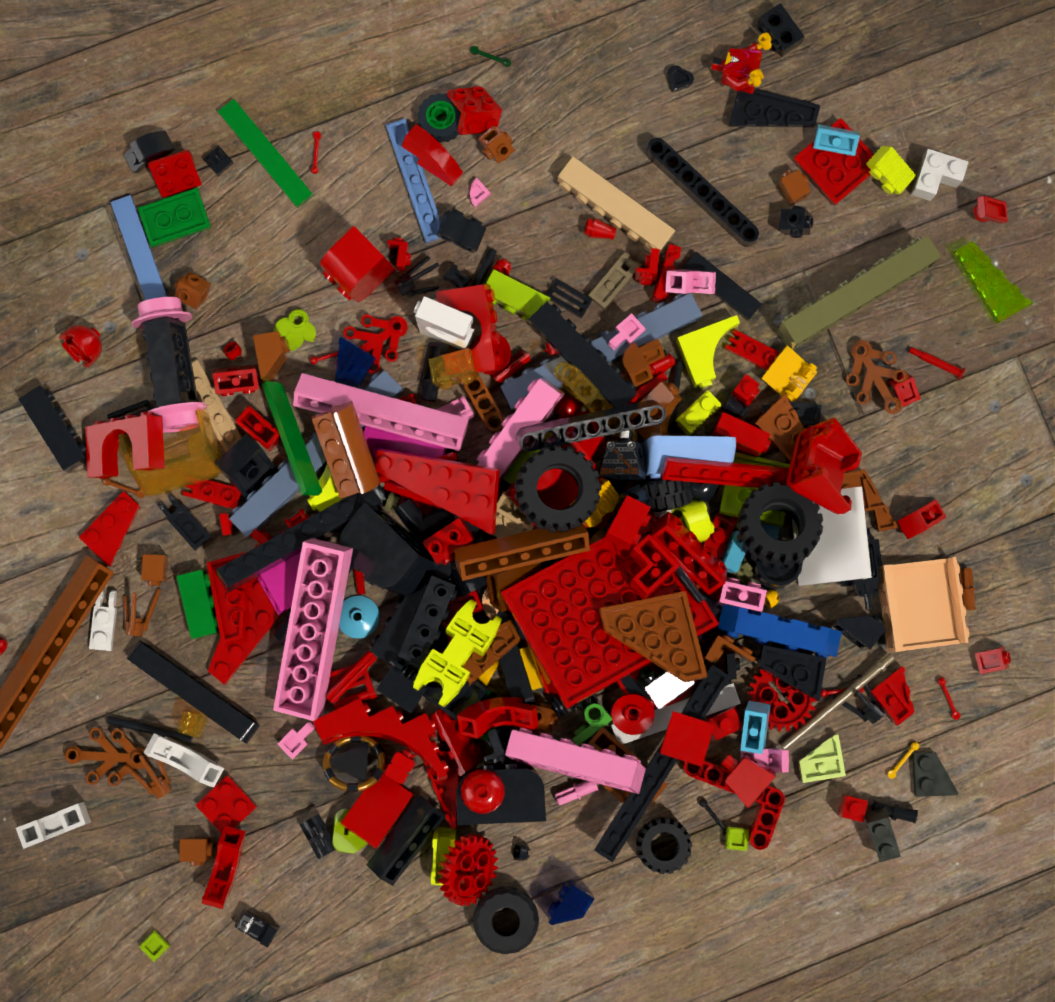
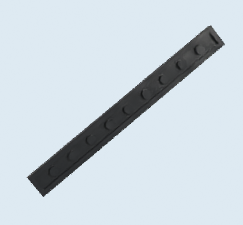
M711 665L706 672L707 677L701 680L681 714L703 720L731 676ZM662 743L646 767L639 794L629 793L594 848V851L612 863L678 760L660 754Z

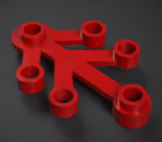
M369 314L362 316V326L365 328L373 326L385 329L380 334L358 331L351 326L346 327L343 334L347 340L358 339L368 342L349 355H340L336 360L338 369L341 372L351 371L354 362L373 349L372 359L367 368L373 375L380 372L381 367L379 363L383 342L390 337V347L385 353V358L390 363L397 361L399 338L404 336L408 330L407 322L402 317L395 316L386 321L375 319ZM366 318L371 319L369 325L364 324ZM395 323L401 325L399 330L393 329ZM348 330H353L354 334L353 336L348 337L346 335V332ZM390 352L396 354L394 359L388 358ZM343 359L348 360V364L346 366L341 365V361ZM376 364L378 366V369L376 371H371V365Z

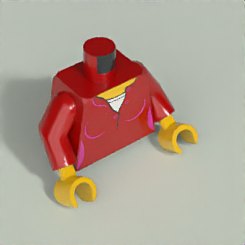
M769 33L761 34L758 38L759 43L755 42L741 49H729L726 60L714 57L711 70L723 72L721 81L723 85L729 86L736 92L744 91L753 94L754 88L758 87L764 78L759 67L763 53L761 49L769 50L772 45Z

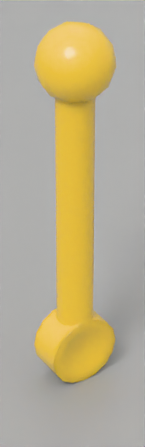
M913 742L910 750L894 769L887 772L889 778H895L899 768L914 750L919 749L917 742Z

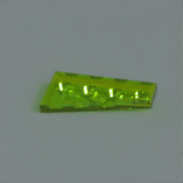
M973 241L953 252L996 325L1033 304L1029 298L1026 299L1020 293L1021 290L1015 284L1012 285L1005 277L1006 274L1001 269L998 270L991 263L992 260Z

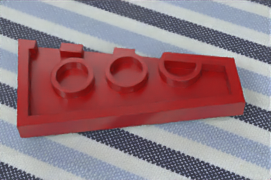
M247 551L206 563L221 643L224 646L245 641L248 582L227 593L217 577V569L247 553Z

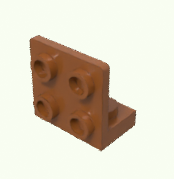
M724 634L713 636L702 654L703 660L707 663L713 662V660L718 661L724 651L721 647L735 653V655L746 662H754L756 658L751 656L753 653L751 650L744 646L737 647L733 645L734 640Z

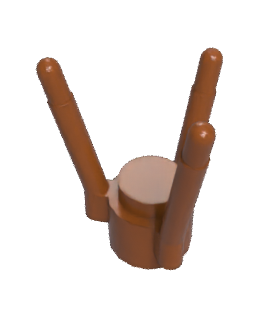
M160 589L156 590L144 623H142V618H135L137 594L135 592L132 593L131 617H129L128 597L126 595L123 596L126 635L143 636V631H148V624L159 598Z
M142 755L139 756L140 761L152 778V781L149 782L150 785L130 766H125V769L147 789L149 794H154L157 799L172 790L169 785L171 781L166 774L162 761L157 760L162 777H156Z

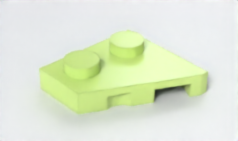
M838 734L831 736L798 761L802 783L846 776Z

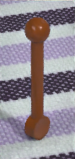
M104 478L102 481L105 486L111 485L133 493L140 499L145 497L143 490L131 489L112 482L109 478Z

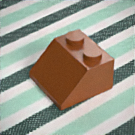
M279 331L253 336L260 376L264 382L273 381L287 361V353H290L288 340Z

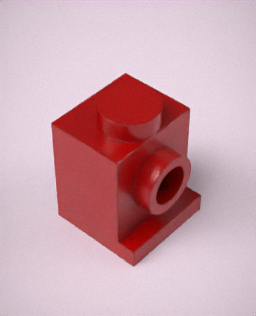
M746 374L731 395L734 394L738 401L745 406H749L760 392V389L757 388L760 384Z

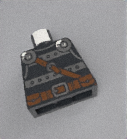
M632 430L620 432L619 441H609L607 443L600 469V476L607 480H646L644 448L637 441H632Z

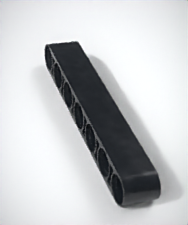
M661 138L651 139L646 151L649 160L740 245L744 247L754 245L759 236L758 228L668 143ZM658 146L662 152L654 153L651 148ZM669 160H673L676 162L677 166L671 168L667 165L666 162ZM685 174L690 175L692 181L685 182L682 176ZM705 189L708 195L700 196L697 190ZM719 203L723 209L717 211L713 208L712 204ZM728 218H736L738 220V224L731 225L728 222ZM746 231L751 232L754 238L746 239L743 233Z
M647 400L522 427L516 433V440L523 450L531 452L545 447L550 448L554 445H564L656 425L665 420L666 410L657 401ZM658 408L657 413L650 416L651 410ZM637 412L636 418L629 420L630 415ZM616 417L615 423L608 425L609 419ZM590 422H595V426L592 429H587V425ZM574 426L573 432L566 434V429ZM553 431V435L550 438H544L546 432ZM526 436H532L530 442L523 443V439Z
M141 640L137 642L126 657L131 663L244 743L248 744L260 727L249 716Z

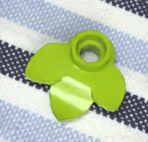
M301 309L291 311L287 318L280 319L274 327V331H279L288 340L291 351L300 348L304 340L314 342L316 337L315 327L309 323L307 313ZM297 317L302 318V322L299 324L295 323Z

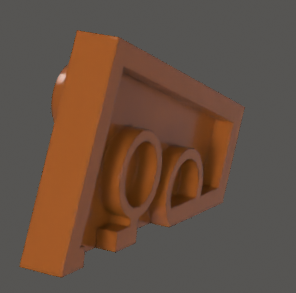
M512 620L500 624L493 642L483 657L473 651L464 664L463 668L470 672L467 680L469 686L520 642V637Z

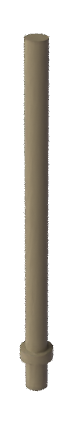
M889 653L881 661L877 660L875 666L780 745L785 750H788L854 695L856 691L860 690L881 671L885 672L887 670L886 667L895 658Z

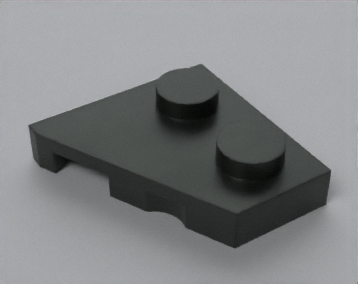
M936 752L912 753L915 797L958 795L957 789Z

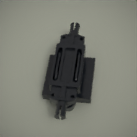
M867 527L872 578L840 581L841 587L854 586L856 596L864 597L865 610L874 609L872 596L879 593L878 582H880L878 567L882 566L879 539H871L870 528Z

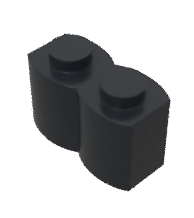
M452 209V211H446L436 236L471 253L477 252L487 228L482 226L483 223L477 219L471 218V220L463 217L464 213L459 210Z

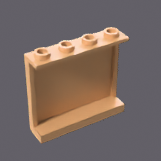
M956 557L878 567L880 578L878 589L883 624L886 628L885 638L888 653L969 643V629L965 622L966 608L962 601L963 587L959 580L960 566Z

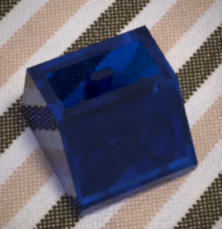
M572 880L568 884L564 882L558 892L560 898L557 903L553 901L547 910L548 923L555 925L583 918L595 899L593 894Z

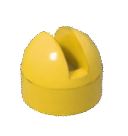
M767 590L764 604L771 609L780 600L775 590Z

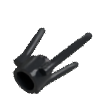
M427 256L404 275L398 277L399 280L395 281V284L401 296L407 294L408 298L416 294L439 289V286L436 285L413 290L416 287L413 281L438 267L439 263H435L411 277L410 275L430 260V257Z
M866 684L863 688L870 697V702L860 691H856L858 697L865 704L862 708L864 713L847 702H844L842 706L858 715L864 722L869 720L874 724L883 717L885 712L869 692L870 688ZM830 694V697L832 699H835L837 697L834 694Z

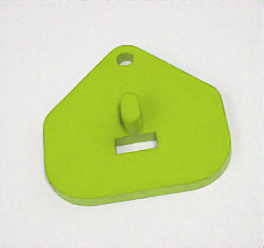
M341 809L334 817L332 844L339 852L355 854L367 843L349 830L347 835H344L345 827L340 825L350 809Z

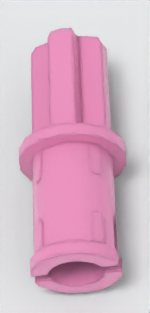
M584 781L577 785L574 783L572 787L557 792L555 798L559 805H563L577 798L581 800L582 796L598 791L596 783Z

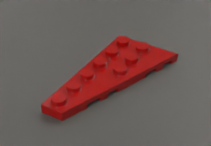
M386 449L377 450L376 470L378 473L491 535L495 533L500 469Z

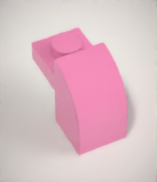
M686 269L668 270L666 275V292L715 294L716 272Z
M764 748L762 754L741 751V758L746 754L775 772H789V750Z

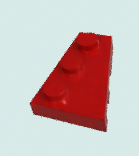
M123 491L80 535L79 539L109 567H112L114 558L118 550H120L124 537L141 506Z

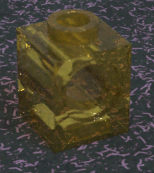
M183 711L177 732L202 738L209 717L192 711Z

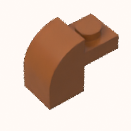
M658 338L640 348L634 342L626 349L623 355L625 370L629 380L635 387L653 379L649 365L665 357Z

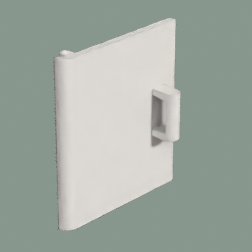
M862 487L841 489L840 494L842 496L847 495L852 500L851 510L845 514H834L819 505L818 513H821L823 516V522L821 523L823 532L812 553L803 561L802 571L798 576L799 586L872 578ZM792 518L793 535L795 539L798 536V527L796 522Z

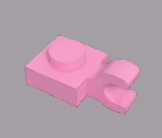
M631 313L615 328L618 334L609 341L608 345L613 351L623 341L630 345L646 329Z
M311 722L306 723L299 732L293 728L278 745L291 759H294L309 744L305 738L315 729L314 725Z

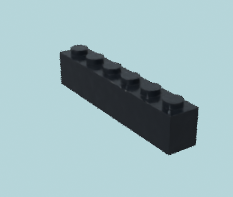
M548 301L529 318V324L611 408L628 405L637 396L635 385L630 380L625 381L620 376L622 374L621 371L614 364L610 366L605 361L607 357L599 349L594 350L590 345L592 343L585 334L580 335L575 330L577 328L576 325L569 318L565 320L560 315L562 311L554 303L551 305Z

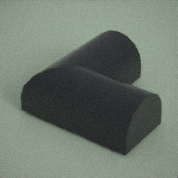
M411 498L395 509V513L420 546L424 544V540L455 520L451 512L438 507L424 515Z

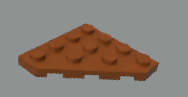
M686 591L599 609L604 632L685 683L707 677Z

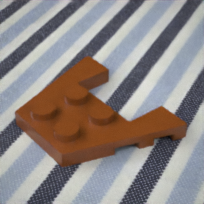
M866 470L844 473L841 489L862 487L865 512L873 511L877 532L898 528L897 523L893 520L887 506L881 500Z

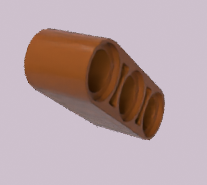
M469 376L465 380V391L484 426L492 434L501 432L504 428L502 426L504 418L487 387L479 376ZM475 381L480 384V388L477 391H471L468 385ZM487 400L491 405L488 409L482 410L478 406L479 402ZM497 418L501 424L498 428H492L489 426V421Z

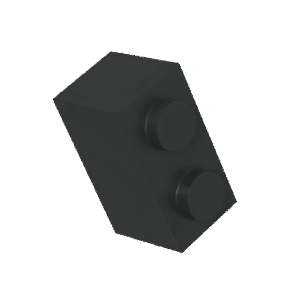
M886 807L865 813L879 862L901 857Z

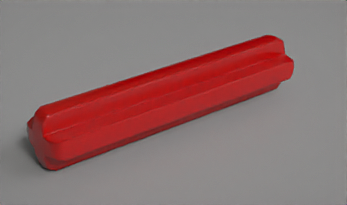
M368 651L325 697L331 703H335L376 661L377 657Z

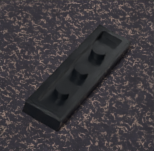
M695 252L683 267L686 270L716 272L714 295L747 321L750 320L762 305L761 302L698 252Z

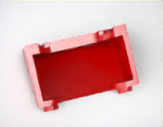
M835 417L808 427L798 435L787 477V485L795 493L834 514H845L851 510L852 500L849 496H842L840 494L844 473L853 471L859 466L862 452Z

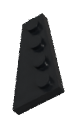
M755 88L753 94L738 91L728 127H815L820 105Z

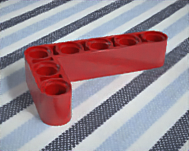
M683 761L682 770L686 775L735 794L725 782V778L730 772L729 770L704 761L702 767L698 766L696 772L690 773L687 770L688 762ZM710 769L718 771L716 780L710 781L708 779L707 773ZM767 786L755 800V802L760 804L749 831L748 842L757 850H763L770 844L785 802L783 792L771 786ZM773 792L779 795V800L775 804L769 802V795ZM770 813L772 817L771 822L766 825L761 822L762 815ZM759 833L763 834V843L755 845L753 841L754 836Z

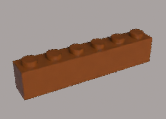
M583 523L566 532L556 531L553 533L548 532L547 529H535L455 548L456 568L462 581L590 551L589 537Z

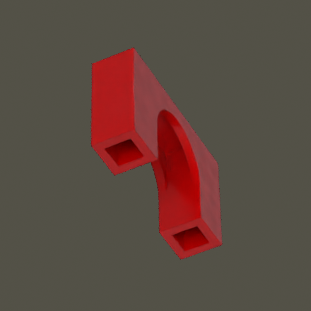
M483 284L437 291V302L460 312L469 311L473 313L480 321L482 328L481 339L474 349L465 353L444 355L446 377L501 370L503 357L499 353L498 348L500 335L496 331L495 323H497L498 317L496 310L493 309L495 294L494 290L491 289V285Z
M141 412L140 416L126 415L124 419L110 418L109 422L95 421L94 425L85 427L87 478L104 479L119 476L118 446L125 434H128L132 443L133 470L153 471L165 469L163 420L161 416H153V412Z

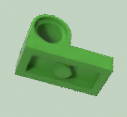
M596 703L590 704L584 710V717L589 726L585 727L582 725L573 732L575 736L572 739L577 745H580L613 719L601 705ZM593 707L598 708L600 711V717L596 720H592L588 716L589 710Z

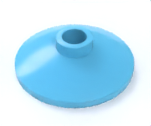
M365 596L349 597L343 602L339 628L344 634L352 638L359 639L371 635L379 624L380 613L378 607L371 599ZM360 613L362 616L361 620H354V614Z

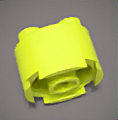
M693 500L683 507L671 510V514L674 517H678L683 526L696 535L699 542L706 541L710 534L714 533V525L710 521L707 506L703 501Z

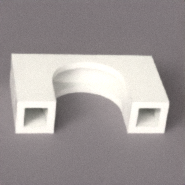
M425 296L422 302L418 301L414 313H416L415 317L419 332L467 352L475 334L474 329L470 328L473 323V317Z

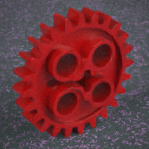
M759 669L758 671L761 676H752L756 682L755 684H748L753 688V691L746 692V694L752 696V699L748 701L770 704L768 729L772 730L774 725H776L777 732H780L782 726H784L786 732H789L790 725L794 729H798L797 722L805 725L806 723L803 718L804 716L811 718L808 711L816 709L811 705V702L817 701L790 685L784 688L779 686L776 677ZM770 681L774 683L780 693H786L784 698L795 709L794 712H791L784 701H778L779 694L769 685ZM765 689H769L772 693L769 701L762 699L761 694ZM799 692L802 696V701L796 705L792 701V695ZM778 706L785 708L786 713L782 718H778L775 714Z
M468 834L467 837L462 835L461 841L454 840L455 847H448L450 853L444 854L446 861L440 862V865L444 866L443 870L438 871L443 876L438 880L439 883L443 884L440 890L444 892L443 896L448 898V901L460 906H469L470 903L476 904V898L481 899L483 897L482 893L488 892L487 886H493L491 878H496L493 871L498 869V866L494 865L498 858L494 856L497 851L492 849L493 843L488 842L489 839L477 834Z

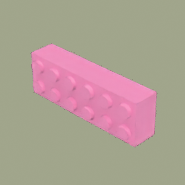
M545 378L532 381L527 388L529 394L519 399L514 407L517 409L516 412L506 417L502 423L503 430L493 435L489 441L491 444L490 448L483 450L476 459L479 462L478 466L500 469L499 483L523 450L516 440L517 431L522 427L544 423L565 394ZM526 436L523 439V443H528L532 436Z
M520 728L519 731L512 730L505 755L517 763L636 794L640 792L646 768L634 756L624 754L622 758L616 755L614 751L603 749L602 752L594 749L595 747L587 744H582L579 747L573 744V741L563 738L559 742L553 739L551 735L540 733V736L533 734V731Z

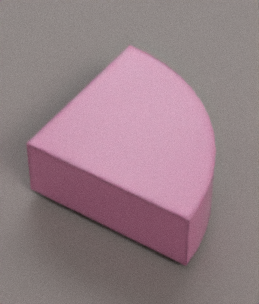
M478 178L473 181L470 188V200L474 208L491 195Z

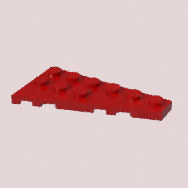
M258 577L248 582L245 641L224 646L221 643L220 637L208 672L224 685L227 684L282 616V614L278 616L259 583Z

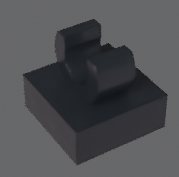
M220 146L203 159L218 177L234 164Z

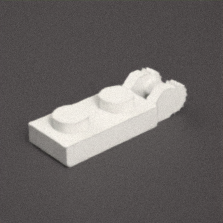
M111 590L109 594V607H102L104 591L101 592L95 602L89 649L112 651L117 614V591Z

